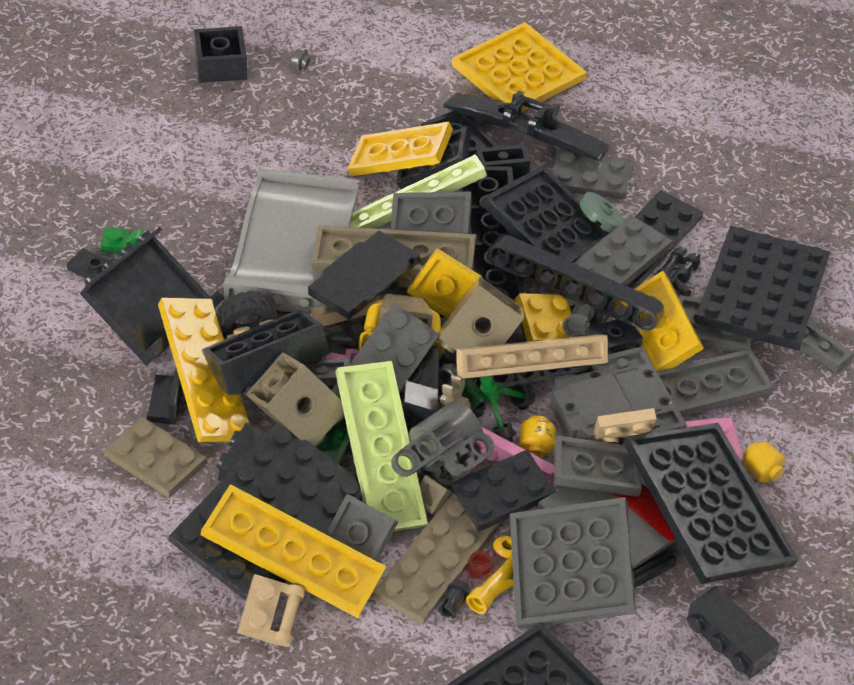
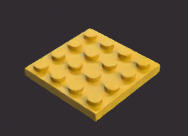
M526 22L452 58V66L492 100L503 103L512 102L513 95L518 91L524 92L526 97L543 102L586 80L587 72ZM523 106V107H522V112H524V111H526V110H528V109H530V108Z

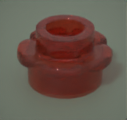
M476 551L469 556L465 569L469 571V575L473 578H486L493 573L494 563L488 553Z

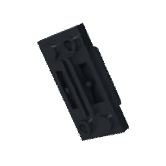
M377 231L365 242H358L322 271V276L308 286V295L350 320L420 262V254L385 233Z

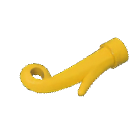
M510 536L498 537L493 543L496 553L503 558H507V560L480 587H475L466 598L468 607L479 614H484L500 594L514 587V578L511 579L513 576V560Z

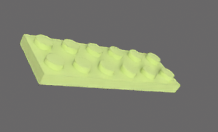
M392 361L337 368L335 373L363 502L397 520L398 524L394 532L425 527L428 522L417 472L411 476L402 477L397 475L391 466L392 457L410 443ZM405 456L399 457V465L405 470H410L412 467L411 461Z

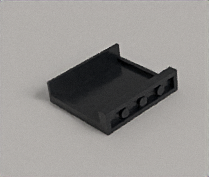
M160 227L152 233L149 230L144 232L136 240L138 242L136 246L129 244L119 253L121 257L118 260L114 257L103 265V272L100 274L96 271L93 272L84 281L86 287L80 292V295L146 367L170 347L158 306L161 298L211 299L214 309L224 300V296L218 290L212 296H209L156 238L162 231Z

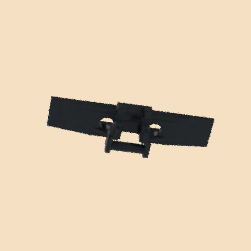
M522 91L516 92L510 103L456 93L443 105L444 108L505 129L508 128L529 135L536 140L594 160H598L609 150V144L557 120L556 117L559 113L560 104L554 103L550 105L526 97ZM525 106L537 110L534 117L522 113V107Z

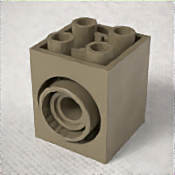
M479 276L442 325L439 339L442 340L441 345L451 353H454L457 349L505 344L524 319V308ZM481 317H486L490 320V322L488 324L482 325L479 324L476 320Z
M283 352L246 394L276 423L280 422L300 440L305 439L314 447L321 444L326 437V433L344 417L341 399L305 365Z

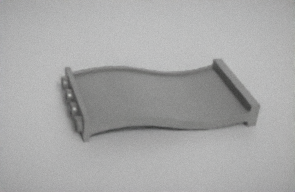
M258 168L257 179L247 206L235 259L230 274L224 281V300L240 292L259 291L269 295L271 300H274L276 310L294 312L303 309L309 314L312 313L311 309L315 307L326 306L308 295V286L322 276V271L312 270L311 264L318 225L350 227L356 203H358L359 180Z

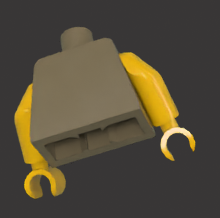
M386 294L383 301L374 303L368 308L364 324L365 332L360 335L359 349L368 340L393 303L415 316L439 334L441 330L440 316L429 308L426 301L422 298ZM438 337L432 346L439 347L440 360L445 348L441 345Z

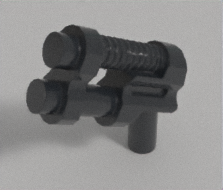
M684 247L675 248L664 266L655 275L664 271L673 288L680 295L689 297L692 291L684 283L691 278V271L696 270L701 264V257L695 252L687 254V250Z

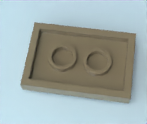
M144 417L139 419L104 450L105 457L168 498L207 464V457Z

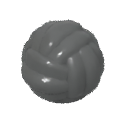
M454 363L443 364L439 367L438 389L441 392L444 384L452 385L451 376H457V366Z

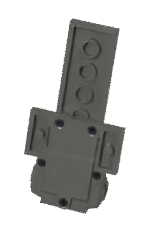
M638 347L609 354L608 363L591 365L594 370L592 372L569 375L558 379L551 393L550 406L566 437L588 438V440L594 441L593 432L598 416L654 408L656 422L652 432L687 427L683 419L685 416L773 394L774 386L751 348L657 372L644 348Z

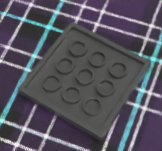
M625 497L510 513L516 626L518 628L534 627L540 622L546 626L637 614L628 503Z

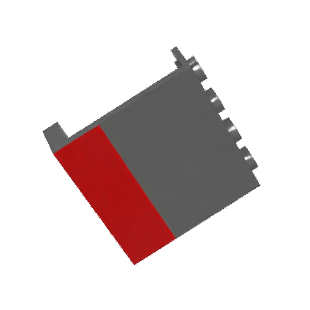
M642 483L639 497L564 486L538 502L537 510L625 497L628 503L633 569L671 544L681 550L650 491Z

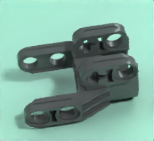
M452 401L411 428L409 432L410 443L392 457L391 466L394 472L402 477L411 476L415 472L419 476L424 471H427L430 477L446 488H449L452 482L468 475L478 464L493 453L495 448L494 441L488 434L483 432L477 417L467 406L460 402ZM474 441H481L485 444V454L478 453L475 450ZM466 455L468 459L463 464H460L458 459ZM400 456H405L411 461L412 467L410 470H405L399 465L398 459ZM445 471L451 473L447 478L441 479L439 476L441 473H444Z

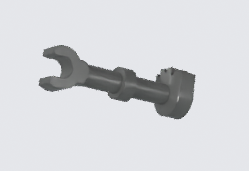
M588 304L580 306L577 314H570L564 320L563 329L565 333L571 337L585 336L590 327L588 321L593 317L595 310Z

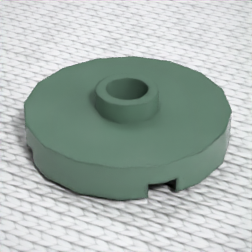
M587 192L580 201L582 211L594 223L598 220L602 224L600 226L601 229L611 233L625 221L617 208L602 196L593 192Z

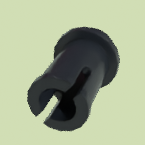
M458 579L448 584V593L438 608L441 615L448 618L451 616L452 619L456 618L460 606L470 594L469 585Z

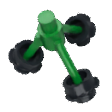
M482 376L480 390L487 398L472 412L477 418H480L486 409V402L490 403L497 424L490 431L509 442H513V437L517 434V431L513 430L511 423L503 424L497 405L500 393L510 395V400L515 406H518L520 410H526L535 401L534 387L526 383L525 385L517 384L512 389L496 383L492 380L491 376Z

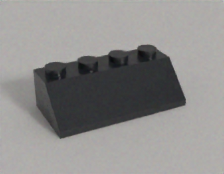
M303 309L202 349L203 355L219 386L228 395L241 394L248 387L255 385L282 352L303 365L306 363H316L323 356L330 354L322 323Z

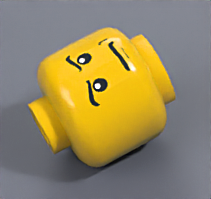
M537 415L528 418L520 426L519 447L524 450L528 449L530 453L539 458L549 455L554 450L556 438L554 424L544 416Z

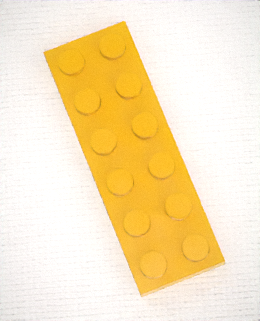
M161 298L158 303L197 440L198 442H230L236 430L240 432L245 423H250L241 394L228 395L219 386L202 352L203 348L224 340L212 300Z
M231 484L201 530L203 537L286 581L303 587L305 591L356 618H359L386 570L385 565Z

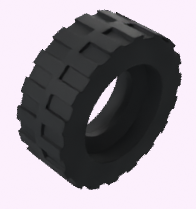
M259 291L240 292L237 295L230 296L229 299L222 302L217 313V319L224 340L227 339V335L234 334L233 330L237 328L249 327L252 329L260 326L259 323L278 318L274 300H271L269 295ZM246 315H261L259 319L250 323H235L237 319Z

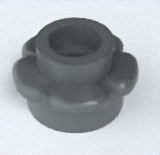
M296 49L293 54L291 67L296 68L297 71H300L301 68L306 69L310 63L311 56L307 55V49L304 51Z

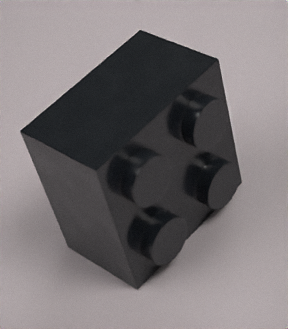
M242 26L194 29L195 57L199 83L247 80V55Z

